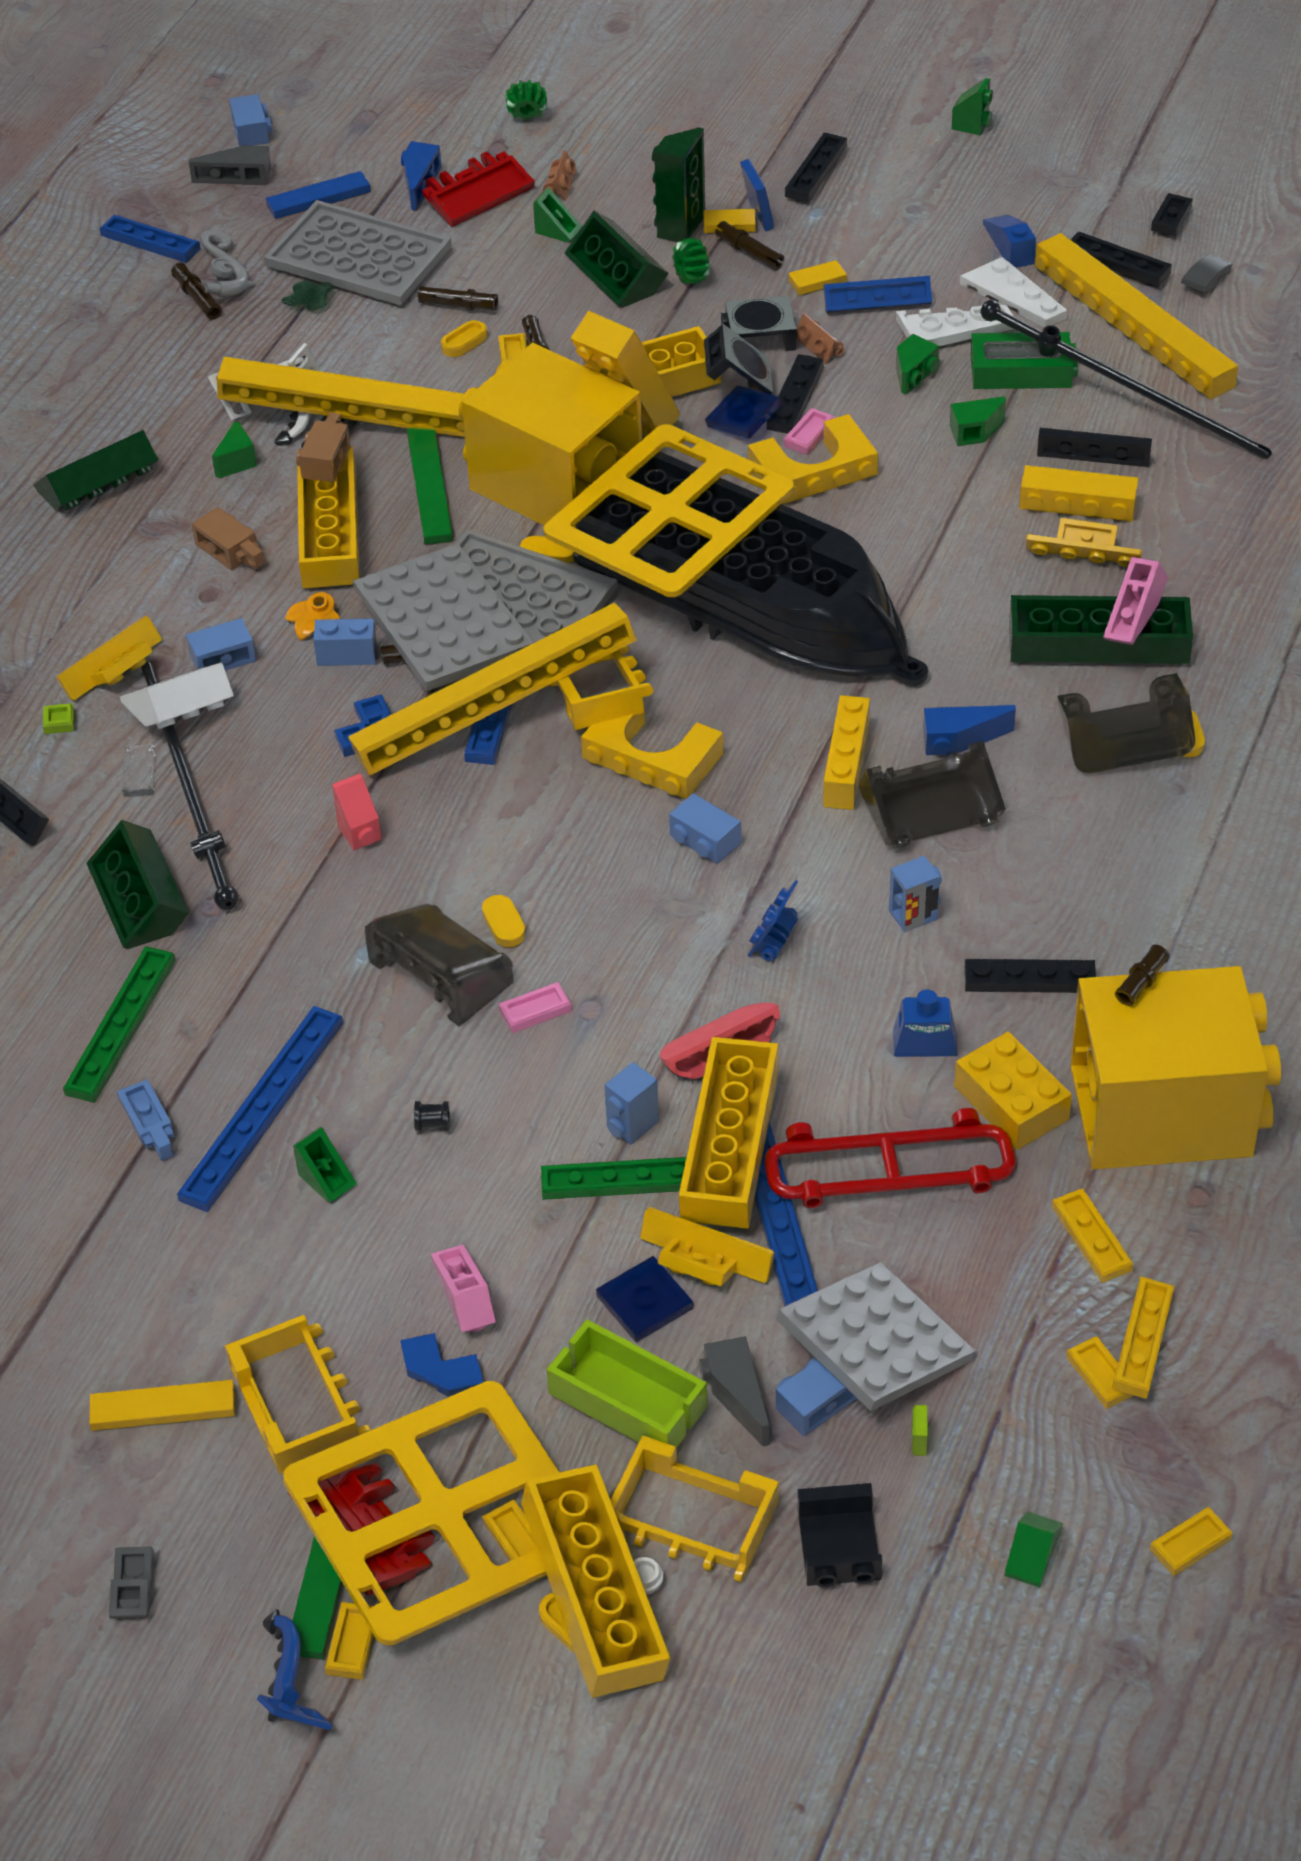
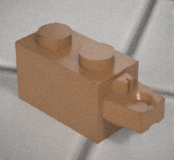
M330 412L325 421L315 420L311 431H307L304 446L298 450L296 456V464L300 466L302 478L327 482L335 481L350 448L348 424H342L341 414Z
M217 507L192 523L195 545L231 571L243 563L254 569L264 564L263 552L256 543V534L250 527H246L237 521L232 514H227Z

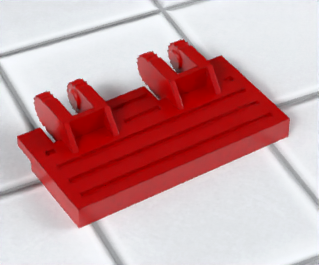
M486 151L480 155L482 164L473 157L467 161L469 168L455 174L454 178L447 171L441 172L439 178L444 187L434 177L427 179L426 184L428 188L423 189L422 194L452 228L534 188L535 180L512 155L509 156L503 151L494 158Z
M371 1463L359 1468L352 1467L318 1483L347 1531H356L393 1515L385 1503L380 1500L391 1495L395 1485L387 1478L382 1481H376L383 1471L377 1463ZM318 1499L307 1502L315 1517L325 1512ZM429 1530L366 1558L365 1562L381 1589L385 1590L413 1579L417 1572L430 1568L431 1562L421 1550L431 1546L434 1543L435 1536ZM372 1589L364 1592L366 1596L374 1594Z

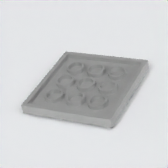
M881 1262L780 1308L776 1320L870 1411L971 1362L975 1354V1350Z

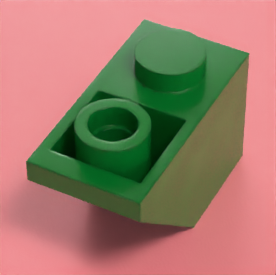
M985 78L960 95L952 108V130L981 135L985 126L988 127L990 125L992 112L989 111V105L993 98V90H990L991 79Z
M915 334L910 335L896 349V371L901 393L905 395L913 388L918 387L931 373H934L940 364L939 346Z
M1005 396L950 405V428L957 446L985 443L1005 421Z

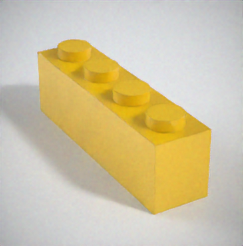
M1025 465L1020 488L1019 509L1133 521L1138 477Z
M844 695L839 697L823 781V807L854 810L869 728L870 698Z

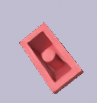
M359 773L332 784L338 828L353 851L381 840L379 817L362 775Z

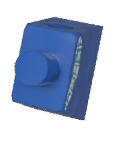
M929 989L920 991L917 997L902 999L893 1027L894 1057L957 1056L956 1027L950 999L947 997H937V994Z

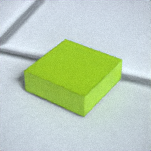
M73 703L43 706L44 734L74 731Z
M915 1405L912 1411V1453H914V1456H926L928 1438L927 1405Z

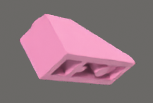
M1131 557L1103 636L1105 640L1133 645L1158 606L1168 579L1159 561Z
M464 1244L432 1253L431 1258L461 1332L480 1331L487 1325L495 1323L488 1286Z

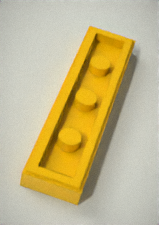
M1140 1276L1111 1389L1147 1399L1175 1286Z
M233 1380L90 1394L89 1424L91 1431L235 1416Z

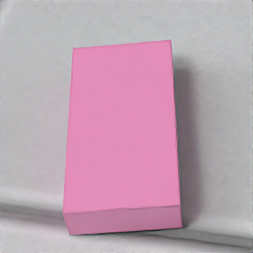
M811 408L786 435L784 447L808 455L823 438L824 421L833 419L835 416Z
M558 982L499 1003V1011L512 1033L572 1011L571 1003Z

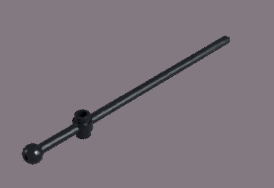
M988 300L982 305L980 314L985 321L992 322L997 320L1038 341L1039 353L1041 355L1051 357L1057 351L1262 458L1267 459L1271 456L1272 451L1268 447L1062 342L1060 330L1056 326L1049 325L1041 331L1002 311L1000 304L994 300Z
M146 661L142 665V670L147 685L151 686L159 683L152 663ZM174 725L163 727L162 730L198 832V839L190 842L192 850L197 859L206 856L217 888L214 894L215 904L220 909L230 910L238 903L239 895L235 888L228 885L218 855V850L226 847L225 841L219 830L213 833L210 832Z

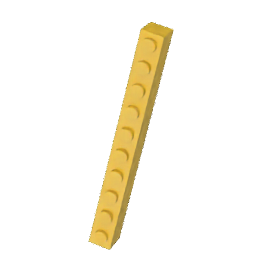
M1059 233L1036 244L1035 266L1040 271L1052 278L1056 283L1081 300L1090 309L1102 316L1209 399H1213L1236 387L1238 365L1065 235Z
M225 356L217 376V399L324 416H328L330 412L338 413L344 419L408 429L435 430V433L465 437L463 419L459 416L458 411L464 393Z
M614 602L348 736L358 761L370 776L637 641L629 618Z

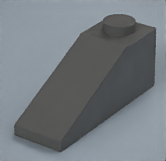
M243 145L189 159V168L192 183L267 185L271 171L269 146Z
M746 1336L704 1344V1359H699L702 1380H709L712 1394L762 1446L770 1445L769 1422Z

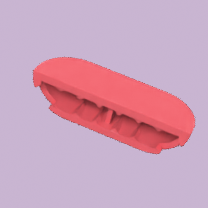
M757 1003L732 1011L668 1043L660 1051V1058L667 1069L677 1076L690 1079L703 1077L712 1037L769 1042L772 1039L770 1035L774 1030L776 1020L780 1019L779 1006L774 1003Z

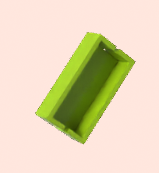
M588 1319L584 1321L569 1340V1349L564 1346L546 1369L548 1394L638 1443L642 1435L677 1448L686 1436V1428L691 1430L708 1407L707 1382Z

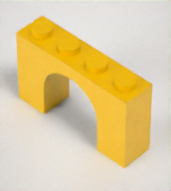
M849 414L824 421L823 443L833 457L821 463L804 464L790 459L773 437L748 445V460L793 480L794 492L781 503L782 505L878 475V452ZM756 472L754 473V476L762 480L765 477Z
M645 711L643 714L635 716L632 714L591 724L581 736L582 758L684 799H687L695 791L724 754L723 732L698 722L695 723L677 746L667 751L645 752L633 747L629 742L645 724Z

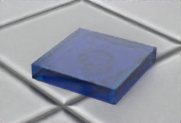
M737 385L705 418L707 427L750 439L782 403L778 396Z
M654 1256L596 1289L597 1298L636 1343L694 1309L692 1299L665 1268L658 1264V1260Z

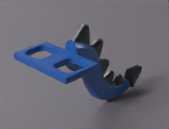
M276 1609L263 1620V1627L272 1635L276 1632L275 1638L281 1639L277 1646V1651L281 1652L282 1656L274 1663V1669L277 1674L268 1689V1694L273 1696V1698L259 1694L257 1700L269 1711V1722H274L279 1718H286L331 1730L332 1724L317 1710L295 1704L300 1696L295 1689V1679L300 1660V1637L294 1622L290 1618L280 1615L279 1610Z

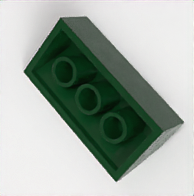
M700 127L664 136L659 145L653 149L652 161L655 164L652 178L655 184L653 204L656 205L654 226L657 227V238L673 242H680L683 239L690 238L704 218V128Z
M593 210L564 252L621 308L653 296L669 274L618 224Z
M141 430L45 475L33 486L54 510L64 507L65 511L81 504L79 499L88 495L89 499H93L105 493L103 488L110 484L116 488L128 482L127 476L135 472L139 477L152 471L151 465L159 459L144 430Z
M121 820L86 864L122 947L131 949L170 936L184 921L189 912L151 829Z

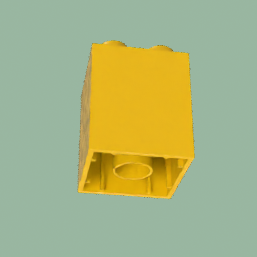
M533 342L513 359L506 358L498 366L496 373L480 387L468 389L459 404V416L463 419L465 445L463 448V459L467 462L469 489L542 525H545L642 440L640 391Z
M1241 966L1158 972L1155 975L1156 981L1151 987L1145 988L1132 1006L1122 1004L1115 996L1116 990L1123 984L1129 974L1079 978L1070 1069L1091 1170L1253 1157L1258 1129H1267L1273 1126V1102L1270 1090L1266 1086H1277L1280 1084L1281 1061L1276 1044L1261 1045L1259 1033H1265L1267 1029L1266 1001L1262 992L1248 993Z

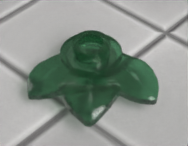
M301 281L293 285L294 293L282 298L281 301L288 306L304 304L308 310H317L327 304V294L332 291V284L322 282L316 285L312 281Z

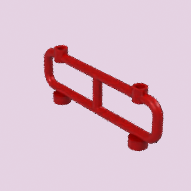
M962 1108L952 1115L953 1127L814 1139L810 1124L805 1122L794 1123L785 1131L787 1141L777 1143L769 1148L765 1155L764 1165L768 1184L776 1195L785 1199H802L804 1207L816 1208L822 1205L823 1197L963 1184H971V1189L975 1193H984L991 1189V1182L1004 1180L1013 1173L1016 1167V1156L1012 1141L1007 1132L992 1124H981L977 1110ZM988 1137L998 1142L1003 1161L1002 1165L997 1168L975 1165L966 1171L900 1176L894 1145ZM880 1147L887 1178L831 1183L806 1180L800 1185L788 1186L781 1180L778 1159L783 1155Z

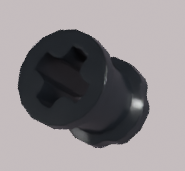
M415 1101V1131H421L422 1127H442L443 1131H449V1101H443L442 1104H422L421 1101Z

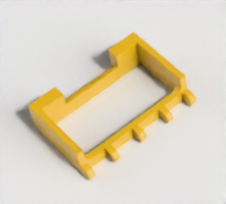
M628 646L594 662L598 663L613 658L629 685L627 688L581 699L569 676L550 684L551 687L559 685L563 692L567 717L575 730L632 714L635 716L644 713L643 697L650 696L654 689L650 683L639 684L646 679L642 670L631 671V669L636 667L637 661L633 656H622L628 652Z
M305 1315L225 1345L229 1367L279 1474L284 1473L286 1467L292 1463L371 1430L369 1425L357 1428L355 1418L350 1417L357 1414L361 1407L356 1400L343 1403L337 1389L347 1384L346 1376L343 1373L330 1376L325 1362L333 1359L335 1354L331 1347L317 1349L313 1339L319 1337L323 1333V1329L319 1323L308 1326ZM305 1343L342 1421L285 1443L276 1421L273 1422L255 1384L249 1364Z
M642 1435L611 1498V1503L621 1529L636 1534L634 1545L642 1547L646 1539L670 1546L668 1553L670 1558L677 1559L682 1550L705 1558L703 1563L704 1570L711 1571L715 1562L736 1569L734 1580L742 1582L778 1505L779 1481L744 1470L739 1484L677 1463L676 1446ZM644 1469L759 1508L739 1550V1554H733L623 1515Z

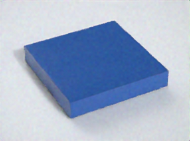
M749 159L743 160L740 164L749 203L755 209V214L765 231L771 230L774 227L766 188L752 162Z

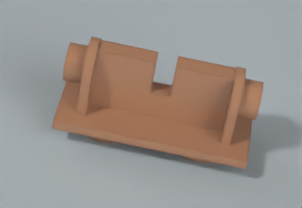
M563 150L560 159L552 162L548 175L549 179H547L543 187V191L549 187L556 196L561 195L564 201L567 199L577 171L574 160L570 159L566 150Z
M805 313L802 314L796 330V339L818 358L824 359L825 364H828L831 356H841L845 350L843 343L832 337L816 320H812Z

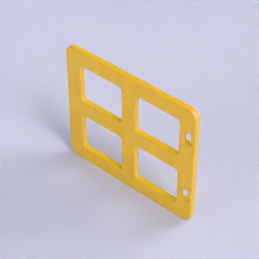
M663 424L656 427L552 517L543 527L544 536L548 540L664 596L677 597L684 593L794 492V482L782 474L670 424ZM687 441L689 443L694 444L695 446L690 448L686 445H683V443ZM665 447H671L704 462L703 465L667 495H663L628 479ZM756 472L765 477L761 480L752 475ZM725 474H730L765 490L729 523H723L689 507L694 500ZM609 495H617L649 510L643 518L612 544H607L573 527ZM669 523H677L711 539L673 573H668L633 556Z
M486 1381L292 1463L284 1470V1486L374 1637L383 1645L391 1646L398 1644L547 1575L538 1549L505 1564L494 1565L463 1518L467 1513L524 1489L527 1479L559 1473L504 1387L498 1382ZM478 1413L487 1414L516 1460L454 1488L448 1489L444 1487L417 1445L416 1440ZM390 1454L420 1502L356 1531H347L318 1483L380 1455ZM318 1499L325 1512L315 1517L307 1502ZM429 1530H438L464 1570L468 1580L408 1608L395 1610L367 1566L365 1559ZM372 1589L380 1602L372 1608L369 1607L361 1594Z

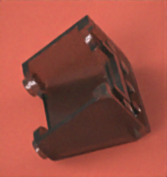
M1178 674L1164 675L1153 680L1149 687V702L1092 713L1088 700L1082 694L1069 693L1057 696L1060 715L1076 768L1084 773H1094L1188 754L1194 748L1196 738L1190 695Z
M984 741L969 744V752H963L959 755L957 752H952L949 758L896 771L891 767L887 768L885 773H883L881 766L865 770L858 786L885 845H892L893 849H899L908 846L913 840L980 824L981 827H988L999 822L998 817L1005 812L1006 808Z
M424 903L375 918L365 926L369 962L379 970L386 965L391 967L398 963L433 988L435 1000L439 1003L444 1000L451 1009V1012L447 1014L448 1019L459 1027L514 983L511 959L505 953H499L443 914L436 905Z

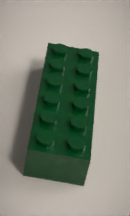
M1011 595L1009 614L1010 662L1190 664L1193 644L1190 597H1161L1155 611L1133 645L1103 638L1117 596Z

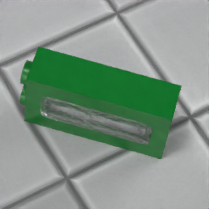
M1060 332L1061 341L1076 348V344L1071 343L1070 332ZM1022 333L971 334L970 356L973 389L1072 388V378L1078 375V362L1057 351L1051 357L1041 355L1039 353L1038 341Z

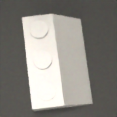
M220 662L120 696V700L145 727L157 724L158 729L175 724L174 717L182 715L183 720L200 715L199 708L206 706L207 710L210 711L225 706L223 700L234 695L223 664Z

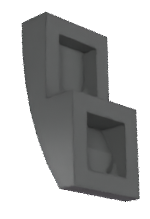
M1211 254L1206 255L1187 271L1181 283L1206 292L1216 287L1219 277L1230 273L1233 263Z
M152 1546L115 1548L114 1579H111L110 1618L148 1617L154 1567V1549Z

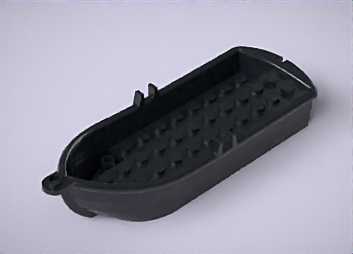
M659 451L628 479L663 495H667L698 468ZM719 478L694 500L689 507L723 523H729L751 504L759 494ZM609 495L575 525V528L607 544H612L643 518L649 510L617 495ZM780 504L684 593L677 597L664 596L582 555L573 553V560L579 566L617 579L618 584L686 614L693 631L697 632L703 626V623L709 625L710 639L712 640L720 635L722 631L785 663L826 674L855 677L891 675L892 678L908 685L921 684L928 678L927 665L908 655L907 639L901 620L886 591L880 574L860 543L846 532ZM669 523L633 556L668 573H673L711 539L677 523Z

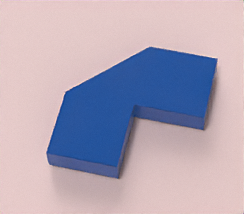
M382 694L353 702L354 710L360 723L334 730L336 741L344 757L355 754L348 736L391 715Z
M435 1333L400 1340L407 1376L418 1382L424 1381L448 1397L483 1383L476 1354L441 1361Z

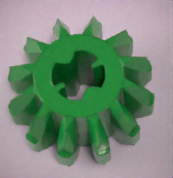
M530 79L527 82L519 80L518 84L513 83L510 89L506 90V108L508 113L513 115V118L521 117L522 121L526 118L533 120L534 116L541 117L542 112L546 110L547 93L545 88L540 86L539 82L532 83Z
M687 238L677 242L676 246L673 247L674 255H672L676 275L679 276L680 281L686 284H696L706 280V277L709 276V267L711 265L708 259L709 255H707V248L703 246L701 239Z

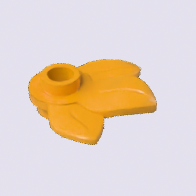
M317 592L312 594L307 601L297 602L292 605L286 613L285 620L295 622L294 629L296 635L302 641L314 633L315 620L340 619V617L334 610L335 602L333 597L326 592Z

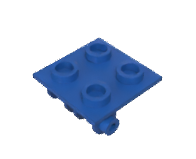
M797 880L794 881L788 890L783 887L773 904L771 903L764 913L761 925L756 928L749 940L754 945L747 956L751 957L756 950L767 961L778 957L781 948L798 921L797 911L793 908L784 907L798 883Z

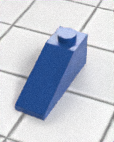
M411 141L406 151L404 150L401 154V165L404 166L411 210L416 211L424 198L422 190L428 188L426 184L427 179L435 178L442 167L440 145Z
M1010 215L983 219V225L1005 260L1015 268L1035 263L1036 237L1026 222Z
M1015 705L924 708L923 734L926 755L958 754L1014 731Z

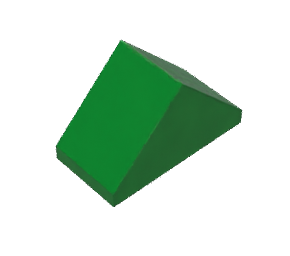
M549 187L533 202L536 234L569 242L582 227Z
M234 421L212 455L214 473L217 478H223L257 466L254 445L240 422Z
M322 1127L317 1128L293 1145L298 1175L328 1203L357 1184Z
M1027 1512L1018 1521L1004 1576L1040 1588L1060 1536L1063 1523Z

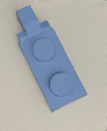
M147 1079L116 1091L118 1099L141 1143H144L146 1148L154 1145L161 1161L173 1157L172 1145L169 1139L174 1137L172 1124L149 1080Z

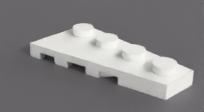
M1003 257L960 275V285L966 288L971 285L977 289L979 295L985 298L990 295L998 299L1000 305H1007L1009 308L1019 310L1018 315L1044 328L1067 319V309Z
M1000 305L1002 311L1013 316L1007 305ZM973 306L970 311H963L957 309V307L946 308L945 313H931L930 309L919 310V314L906 315V311H896V321L906 338L915 334L938 346L971 339L972 333H1002L1013 330V328L997 320L992 322L985 321L980 314L982 306Z

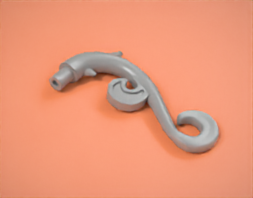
M206 230L200 235V243L217 257L212 260L210 271L222 278L230 277L232 273L236 276V279L232 281L206 282V293L217 294L218 297H231L255 285V282L248 281L247 271L242 264L224 252L232 245L229 235L218 230ZM209 241H216V242H218L219 244H218V246L216 247V246H214L213 244H211Z

